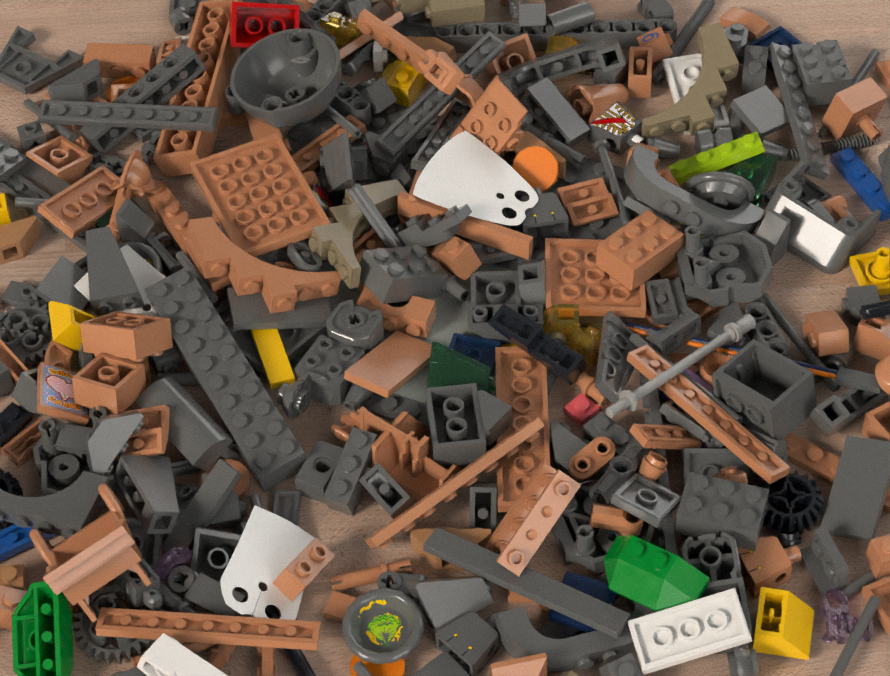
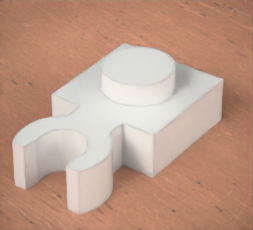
M374 41V72H383L384 63H388V50Z

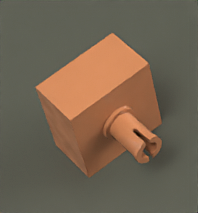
M869 77L836 93L821 122L836 140L849 137L863 130L871 141H875L882 136L883 130L874 121L888 96Z
M100 353L72 377L75 404L92 409L96 407L98 411V406L104 407L107 411V416L124 412L146 390L144 365Z

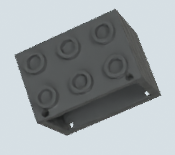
M755 339L711 375L714 395L743 418L740 424L776 440L784 439L809 417L813 409L817 407L813 372Z

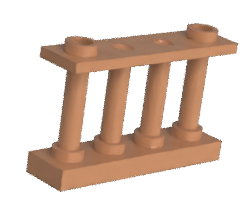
M542 461L483 548L499 554L496 561L519 577L581 485L559 469L556 471Z

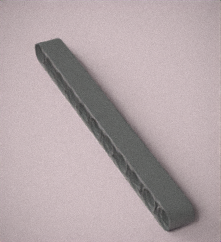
M672 19L595 20L592 23L555 36L550 35L546 25L519 26L517 22L461 23L435 27L434 36L453 46L456 53H466L488 31L502 41L527 33L534 52L560 51L585 42L604 38L618 39L621 50H630V46L640 47L637 37L660 26L664 34L669 32L674 42L677 37V23Z

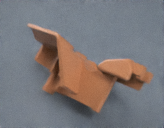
M428 49L425 53L429 57V62L426 60L418 62V65L424 72V77L441 92L451 95L458 88L470 98L473 106L450 136V139L466 130L497 155L501 151L516 149L520 145L521 138L524 136L522 131L517 130L522 125L523 118L529 111L500 81L499 76L496 75L484 91L474 81L473 77L470 74H464L445 52L437 53L433 49ZM439 67L443 70L440 76L435 73Z
M362 406L359 409V413L352 410L350 416L346 414L340 416V423L345 426L339 427L336 424L331 426V433L342 445L346 444L352 427L377 434L378 439L371 445L372 465L375 466L379 463L415 503L468 466L453 464L452 466L442 467L433 461L428 427L405 411H402L389 424ZM419 516L417 518V520L423 522L426 519H423L422 516Z

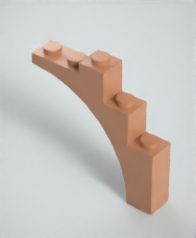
M213 217L191 219L188 222L187 240L204 279L228 275L237 296L261 292L270 314L294 310L295 302L330 297L338 294L341 279L338 271L305 272L281 268L261 261L244 252L220 230Z

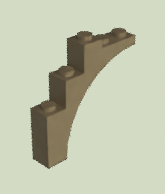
M371 0V2L383 1V0ZM394 0L395 5L400 7L402 15L425 12L426 19H430L432 27L484 21V0Z
M720 22L698 28L697 44L702 61L700 74L689 92L676 104L658 114L642 119L641 134L644 139L653 138L654 136L659 138L662 135L679 133L686 129L689 130L691 136L695 135V130L710 129L713 131L715 116L711 107L716 108L725 104L727 88L723 81L737 78L739 62Z
M398 179L362 186L384 218L397 214L398 195L401 191L407 193ZM349 188L345 189L342 205L329 208L328 219L331 224L312 227L309 247L312 252H316L321 261L329 260L330 264L338 271L341 280H344L349 289L359 287L361 266L355 257L353 245L360 234L371 224L349 195Z

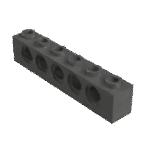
M182 43L112 103L164 105L202 73L206 67L197 53ZM84 125L79 131L92 148L99 153L105 154L135 128Z

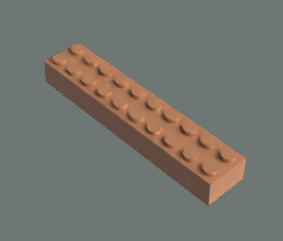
M208 0L199 3L187 46L197 53L206 69L174 95L169 105L216 107L219 110L215 132L162 129L153 159L164 178L192 174L189 163L212 154L226 103L225 90L230 85L232 69L237 62L240 48H234L230 45L229 6L232 2H243L242 0Z

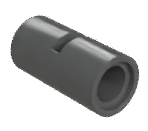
M588 1L546 15V27L551 36L595 21L594 10Z

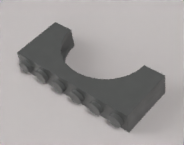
M83 471L80 477L67 488L42 497H22L0 489V521L15 523L22 528H37L44 534H55L67 539L99 518L106 503L98 491V486L105 483L110 487L109 479L106 476Z

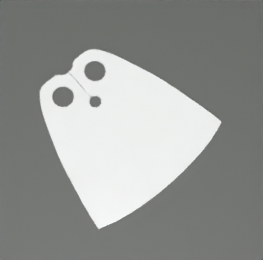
M466 130L450 139L436 152L421 172L413 191L414 196L447 209L455 205L460 208L468 204L472 210V213L468 216L510 226L520 225L526 218V209L533 208L538 202V195L529 183L505 160ZM524 191L528 193L529 200L526 202L519 201L515 197V192ZM502 193L504 198L499 199L496 194ZM506 207L512 208L517 216L513 219L506 218L502 214V209Z

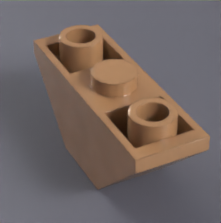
M36 215L0 226V265L24 258L38 240L41 232Z
M425 527L410 529L411 549L437 571H465L456 565L423 551V544L435 529ZM452 527L443 529L481 547H484L491 537V529L479 527L473 529H456Z

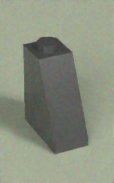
M461 576L413 580L406 583L412 598L423 613V619L429 632L436 633L469 612L476 613L494 602L490 595L492 593L491 586L482 577Z

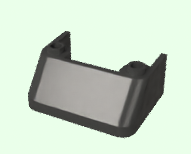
M801 161L777 186L764 210L759 227L769 209H773L789 218L791 222L787 249L822 272L836 274L849 262L850 256L856 255L875 235L881 210L877 208L864 222L854 217H844L836 224L798 201L802 194L801 181L805 163Z

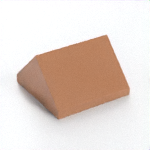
M62 135L26 152L27 157L71 185L80 180L93 159V155Z

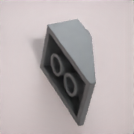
M348 132L340 134L323 147V155H319L320 167L325 169L326 177L322 178V187L325 192H328L330 198L345 197V189L351 188L356 184L353 149Z

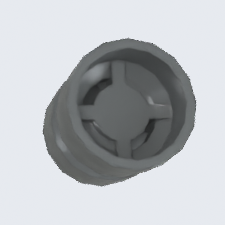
M729 126L717 127L713 132L710 129L695 130L696 154L733 141Z

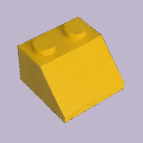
M400 59L387 65L379 77H384L395 95L397 101L394 103L406 107L413 105L427 82L424 74L417 72L414 67Z

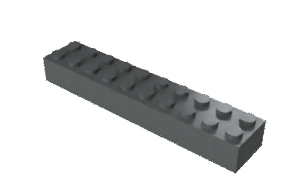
M186 266L144 289L158 317L170 318L173 342L263 491L266 492L298 474L307 459L303 449L190 267Z

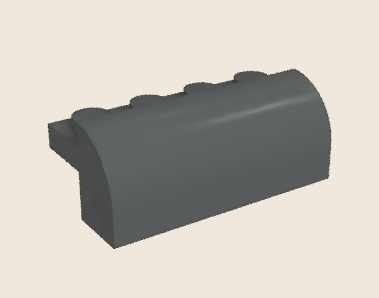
M166 377L155 381L134 402L140 409L161 405L170 407L168 439L192 465L208 471L220 456L236 460L240 454L234 449L235 443L233 439L174 378Z

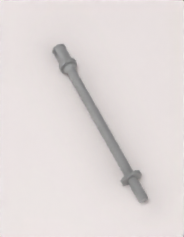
M745 314L736 322L726 324L722 334L633 392L622 390L619 393L620 400L608 407L606 414L612 418L625 409L627 411H635L638 408V400L728 341L735 343L741 340L742 335L755 328V319L750 314Z

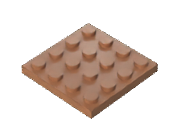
M545 238V315L603 317L607 312L611 311L617 317L645 318V282L631 291L597 267V247L603 240Z

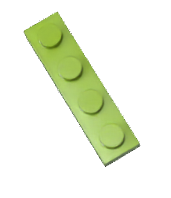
M756 131L731 142L723 143L708 151L700 152L685 160H680L669 165V169L677 183L681 185L694 175L717 171L761 154L765 150Z

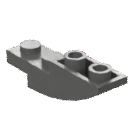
M468 204L460 208L455 205L445 211V215L442 217L440 214H437L431 218L429 213L420 218L418 215H415L405 222L407 225L403 226L400 223L393 227L392 230L404 247L414 245L428 247L449 240L461 229L458 224L471 214L472 210Z

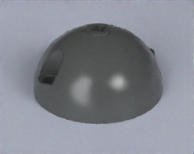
M302 28L279 31L257 41L240 56L232 69L230 87L241 107L255 119L274 128L301 125L322 114L336 96L342 72L340 54L334 41L319 31Z

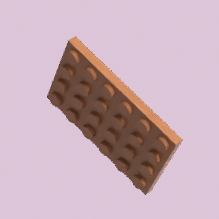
M278 133L189 163L190 170L225 235L244 252L254 257L288 246L289 243H296L310 238L312 227L331 224Z

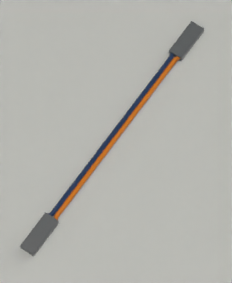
M576 316L575 323L602 330L603 317ZM622 321L631 331L637 334L648 336L645 332L648 329H652L655 332L659 331V329ZM693 338L685 343V345L700 348L710 341ZM722 345L716 350L723 354L734 356L742 348ZM792 360L802 367H807L814 375L834 379L835 384L880 394L882 390L875 374L840 367L839 370H833Z

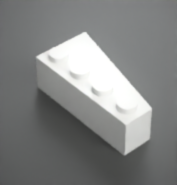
M165 633L141 656L137 668L147 676H228Z

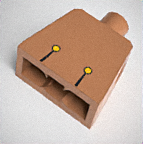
M775 536L759 538L756 551L737 547L741 576L753 599L760 596L761 587L775 589L791 579L792 563L802 559L797 545L783 549L778 538Z

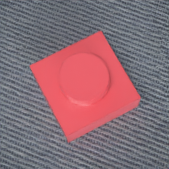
M583 393L564 406V414L580 427H583L584 424L600 413V407Z

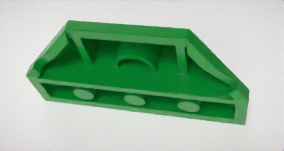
M633 535L617 536L604 557L609 589L655 612L700 599L710 582L708 576L681 557Z
M45 581L31 583L28 588L29 591L22 598L11 616L13 671L18 676H71L74 668L72 611L63 592L56 595Z

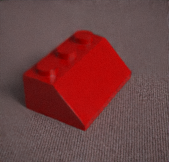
M232 2L229 6L231 47L249 48L268 35L288 29H298L300 5Z

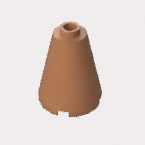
M620 83L576 84L567 89L564 98L570 102L573 109L585 120L589 127L592 121L597 119L617 101L625 106L628 102L629 92Z

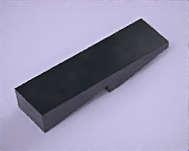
M505 304L488 321L492 328L571 386L587 367L583 356L547 335L541 326Z

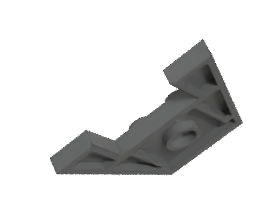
M17 26L0 55V83L27 95L84 65V56L68 49L55 62H52L26 49L36 40L35 35Z

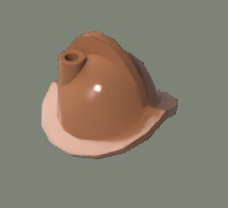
M136 150L131 154L122 175L110 186L112 190L120 187H125L124 190L129 188L133 194L140 198L144 192L149 193L153 191L155 183L151 177L149 167L143 161L142 151Z

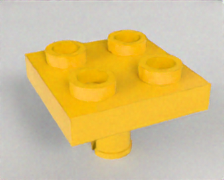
M881 247L875 252L850 256L849 265L859 286L876 285L879 296L890 294L889 248Z

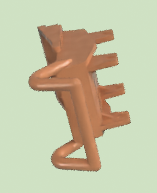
M105 483L98 486V491L109 510L69 538L52 546L39 529L33 528L29 532L33 544L49 565L46 567V574L42 577L46 584L49 585L56 595L63 592L72 605L78 603L93 623L98 619L89 605V595L126 570L136 572L147 587L152 584L139 564L142 560V554L127 525L123 514L125 508Z

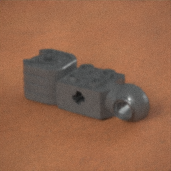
M353 300L343 301L337 305L326 320L327 336L320 334L295 367L296 381L291 384L284 383L278 392L277 403L282 405L283 411L288 418L294 420L307 409L310 399L330 406L342 405L352 382L344 379L345 371L384 341L383 316L379 309L372 311L367 307L354 305Z
M724 531L721 533V538L717 537L716 534H704L697 537L698 540L695 542L689 536L681 547L682 559L710 578V582L700 598L735 588L753 642L752 626L735 538ZM752 642L713 653H727L731 676L759 675L756 650H749V644Z

